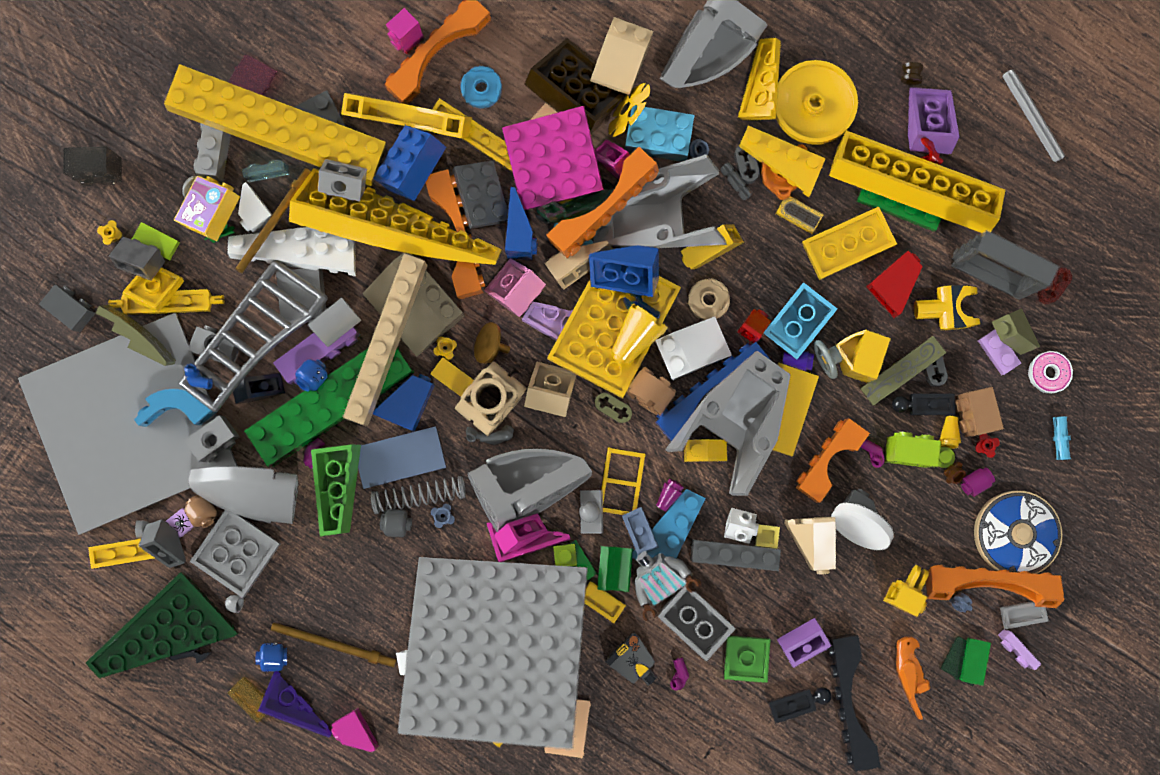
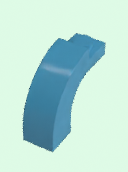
M165 389L155 392L145 399L150 406L143 407L137 413L138 416L134 421L138 426L147 427L164 412L178 408L188 416L194 425L201 426L217 412L211 411L185 390Z

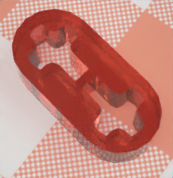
M1059 268L1051 285L1037 292V297L1041 303L1050 304L1059 299L1072 281V274L1069 269ZM1063 274V279L1065 281H1061L1058 284H1056L1057 280L1059 279L1058 275ZM1051 288H1053V291L1050 294L1052 297L1047 299L1045 297L1047 295L1045 291H1048Z

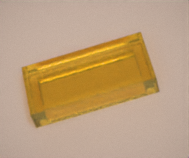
M245 676L242 677L228 691V694L259 723L266 716V714L258 712L264 695Z

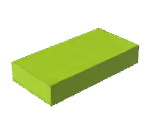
M142 222L132 238L139 240L142 244L157 247L161 251L162 257L171 260L180 244L179 241Z

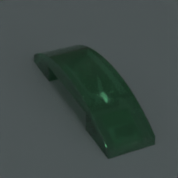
M603 178V191L577 197L562 205L552 201L537 208V213L553 223L583 216L604 203L616 186Z

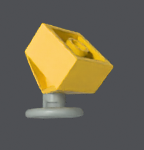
M864 330L850 335L829 349L822 341L816 340L814 342V351L822 369L829 378H837L836 364L839 363L843 375L869 383L878 378L890 338Z

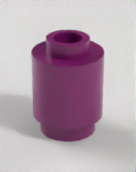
M979 468L962 478L963 484H961V488L966 495L975 497L992 487L995 478L988 468Z

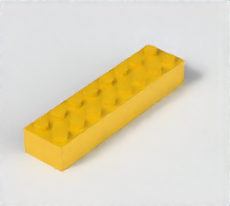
M847 130L837 148L829 174L830 177L980 233L986 230L991 232L1000 220L1005 189Z

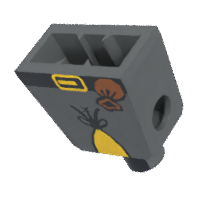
M635 631L605 659L607 665L632 683L641 678L649 686L657 678V675L650 669L655 660Z

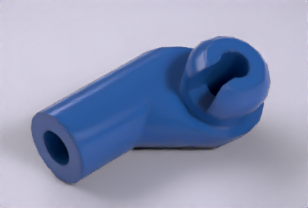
M187 364L185 366V377L191 386L204 389L212 388L213 380L202 377L195 364Z

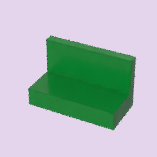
M601 546L597 590L629 592L633 549Z

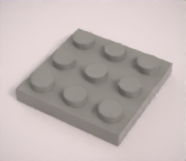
M225 510L190 562L244 598L281 543L244 517Z

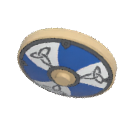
M1008 491L994 496L981 508L975 521L974 538L981 557L996 571L1009 570L1015 573L1029 571L1031 574H1037L1045 570L1057 557L1062 544V526L1056 511L1040 496L1026 491Z

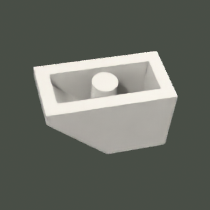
M245 182L242 185L238 211L239 216L242 218L240 223L247 232L251 230L254 233H259L271 218L272 213L252 187Z

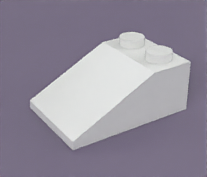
M716 317L675 331L656 340L672 380L732 356Z

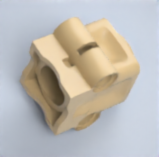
M495 361L487 369L481 371L462 394L461 400L455 407V410L468 421L473 420V425L487 436L494 429L498 428L527 390L513 376L509 377V373ZM491 387L499 389L502 394L499 405L492 409L482 408L480 404L482 392Z

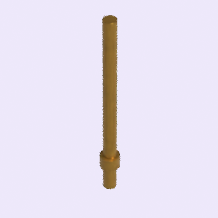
M305 168L298 179L294 180L289 186V192L235 269L239 273L244 272L290 205V200L311 171Z
M275 622L271 626V631L367 659L369 663L375 665L380 663L394 668L397 659L381 655V652L375 650L367 651Z

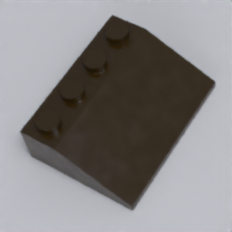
M568 38L530 69L524 83L527 88L558 113L584 106L591 134L627 95L592 82L591 77L597 62Z

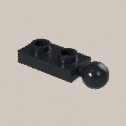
M910 394V400L906 397L898 396L893 400L892 407L898 413H904L910 409L911 415H955V394Z
M826 687L817 688L814 694H811L810 689L807 688L767 702L774 723L777 724L816 711L815 703L828 704L832 694Z

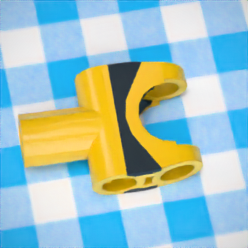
M963 285L942 286L936 288L937 299L916 300L914 302L915 318H939L940 330H959L980 325L979 318L967 316L961 310L962 299L965 296L978 294L977 287Z

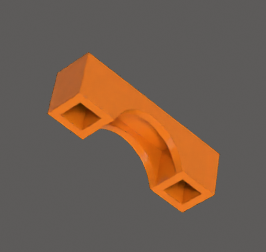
M849 418L844 419V421L840 420L833 429L835 431L834 435L831 438L828 437L821 445L823 450L819 456L817 454L813 456L809 462L811 466L807 472L803 471L796 480L799 483L796 488L816 503H821L833 486L827 474V467L831 457L841 450L858 451L870 434Z

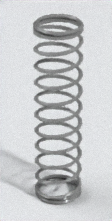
M458 476V487L460 495L458 493L455 480L452 477V498L447 487L446 479L443 480L444 500L441 496L437 480L435 481L436 501H434L429 482H427V503L424 499L420 483L418 484L419 504H417L412 485H410V506L406 500L404 488L402 486V508L400 507L399 502L397 500L395 488H393V509L396 508L397 503L399 509L402 510L404 508V501L408 508H411L413 500L416 506L419 507L421 504V497L425 505L429 504L430 497L433 503L436 504L438 501V494L441 501L445 502L446 491L450 500L452 501L454 500L455 491L459 499L466 498L463 477ZM386 489L384 490L386 499L385 511L380 503L378 491L371 492V504L375 514H379L380 509L385 513L388 506L392 510Z

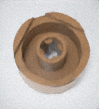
M643 367L630 384L626 394L632 399L637 397L636 400L639 402V405L651 413L661 416L675 396L676 390L670 387L671 383L663 377L659 379L654 377V373L651 370Z

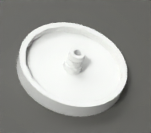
M842 503L835 508L831 517H835L836 529L845 538L859 546L872 550H883L888 548L894 534L890 525L878 514L863 506Z

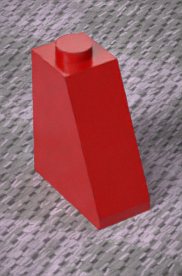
M908 250L866 286L893 318L903 312L923 267L920 264V259L916 254L910 253Z

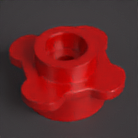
M987 433L981 434L975 446V451L986 454L989 458L994 457L995 449L1000 445L999 439L991 438Z

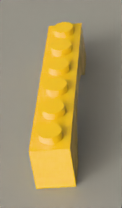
M344 93L342 115L402 126L407 125L412 128L457 138H469L472 117Z

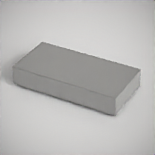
M1033 601L1000 607L1005 629L1049 621L1046 607H1035Z

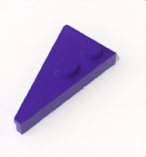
M275 671L258 712L329 738L332 732L329 730L328 725L317 717L307 702L296 694L295 689L286 683L278 671Z

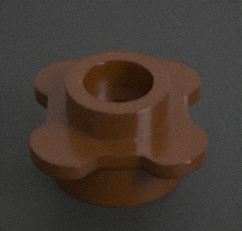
M961 462L950 465L944 471L948 484H958L966 476Z

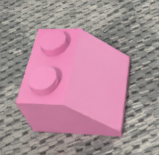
M510 258L484 291L510 312L520 317L527 311L529 305L541 293L546 284L530 269Z

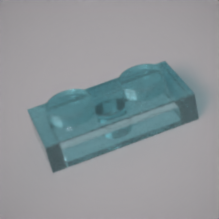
M271 160L269 164L265 165L251 164L248 165V168L242 169L243 177L248 182L290 174L287 164L281 160Z

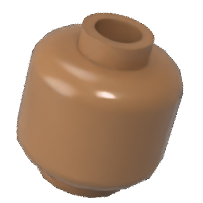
M199 495L190 498L186 502L184 512L192 526L206 528L213 524L217 510L212 503Z

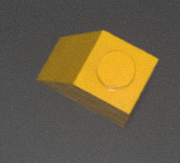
M724 224L717 228L726 240L727 245L691 246L681 251L683 255L682 261L686 267L697 269L744 243L734 224Z

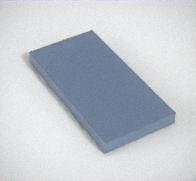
M436 426L361 445L358 469L363 489L447 468Z

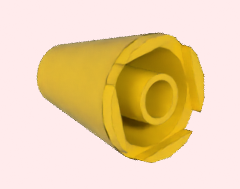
M633 303L612 349V352L615 354L613 358L622 365L625 361L630 364L664 334L668 327L663 323H659L654 316Z

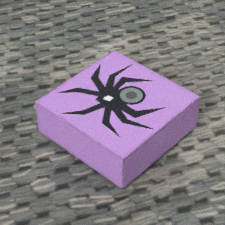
M185 508L180 509L165 521L177 530L179 538L194 528L184 512Z

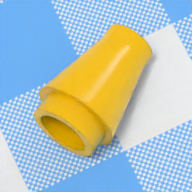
M945 417L939 439L941 447H948L950 449L959 447L961 438L958 417Z

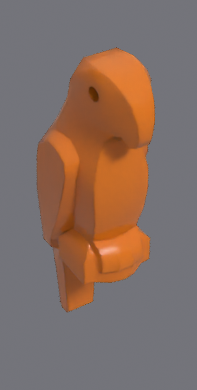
M906 636L897 641L896 671L916 717L922 720L923 717L915 700V694H921L930 690V682L923 677L922 667L914 655L915 649L920 647L919 642L913 637Z

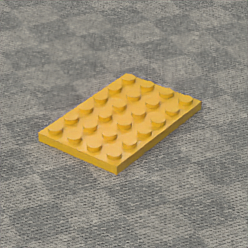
M659 276L654 295L649 297L591 287V281L589 280L547 359L623 399L650 348L649 346L630 364L625 361L622 365L613 358L615 354L612 352V349L633 303L636 306L638 305L662 324L681 287Z

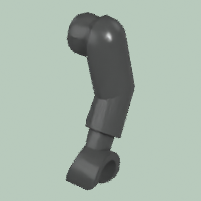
M505 425L502 430L487 436L483 432H477L472 427H467L466 439L469 442L479 439L480 442L497 445L511 440L514 429L512 426Z

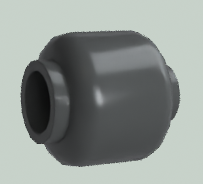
M388 509L385 514H381L380 531H383L385 536L402 538L406 535L407 531H411L412 518H408L406 510Z

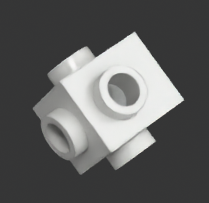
M731 508L726 521L724 537L749 544L752 536H756L758 532L757 514Z

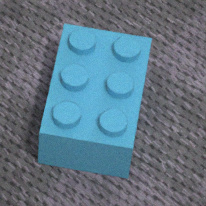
M637 105L632 107L630 117L636 112ZM644 107L635 122L628 126L625 150L632 154L640 147L650 157L680 162L686 161L694 115Z

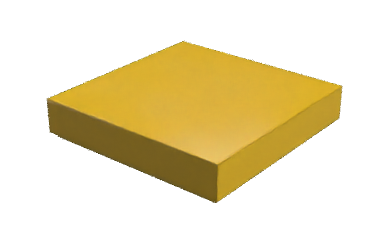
M161 267L152 281L136 275L124 289L123 294L159 313L183 284L184 280L182 277Z

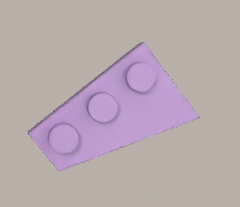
M532 302L522 321L557 341L573 310L569 311L552 305Z

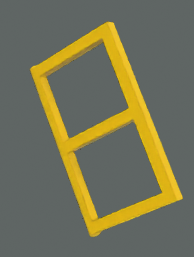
M608 447L601 490H603V502L607 482L633 486L636 489L632 511L637 509L645 454ZM611 453L640 457L637 483L607 478ZM603 508V512L620 515L629 513L628 511Z

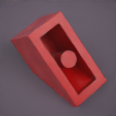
M753 309L737 333L754 344L761 338L771 320L768 319L769 316L764 311Z

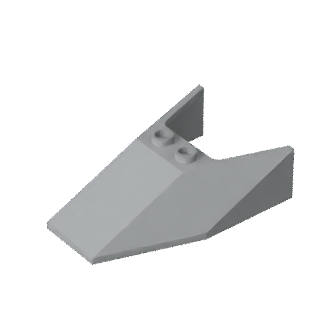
M707 154L659 168L656 178L651 182H647L637 196H632L627 201L624 209L619 212L617 211L611 216L612 218L607 225L601 226L596 231L594 243L607 240L610 246L630 247L640 245L653 248L727 245L726 240L715 226L687 234L684 232L682 198L719 174L718 168ZM607 198L592 206V211L604 203Z
M755 351L706 395L665 450L667 452L682 451L692 432L701 425L706 427L737 450L729 494L732 496L748 495L778 441L791 374L760 352Z

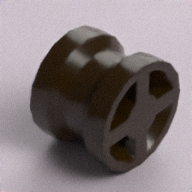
M918 62L904 63L902 65L904 75L901 77V83L905 85L921 84L923 64Z

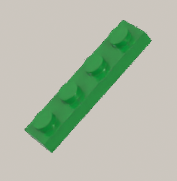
M862 188L856 201L872 208L879 207L882 212L933 232L937 230L941 220L940 217Z

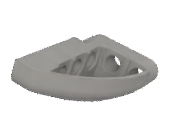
M707 0L703 7L704 10L696 12L668 60L660 79L671 87L682 88L703 84L724 75L740 64L757 46L756 42L767 27V23L737 0Z
M522 449L489 458L486 464L467 474L484 512L494 529L498 532L507 523L537 513L539 514L587 481L592 475V470L584 459L572 454L547 449Z
M210 467L190 470L188 483L191 490L219 508L262 522L271 523L272 521L293 524L298 494L297 474L277 472L275 479H273L274 471L272 469Z

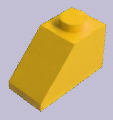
M688 440L684 446V462L727 461V442L725 440Z

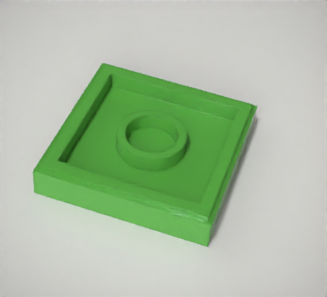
M730 635L726 639L724 679L768 683L770 638Z

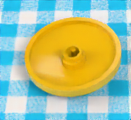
M820 60L805 61L790 68L779 80L776 120L783 131L793 139L806 144H825L840 137L852 124L858 108L857 91L851 78L838 66Z

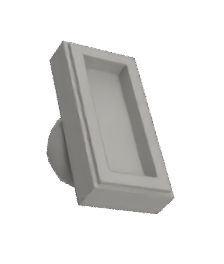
M603 490L580 491L579 515L581 517V534L603 533Z

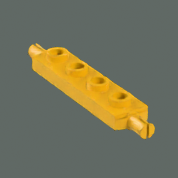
M208 289L179 290L174 293L159 313L124 296V294L121 300H109L108 305L113 308H121L122 312L126 315L208 312L212 304H224L225 298L224 295L212 296Z

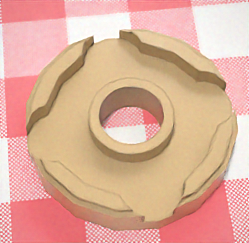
M715 279L698 281L691 288L688 295V305L691 312L702 320L712 317L720 318L726 313L730 305L727 287ZM707 294L713 295L715 298L714 304H705L703 297Z

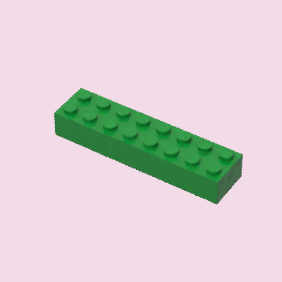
M398 347L379 397L415 373ZM368 349L330 373L316 391H303L245 430V433L267 467H275L314 441L318 436L320 437L346 419L343 416Z

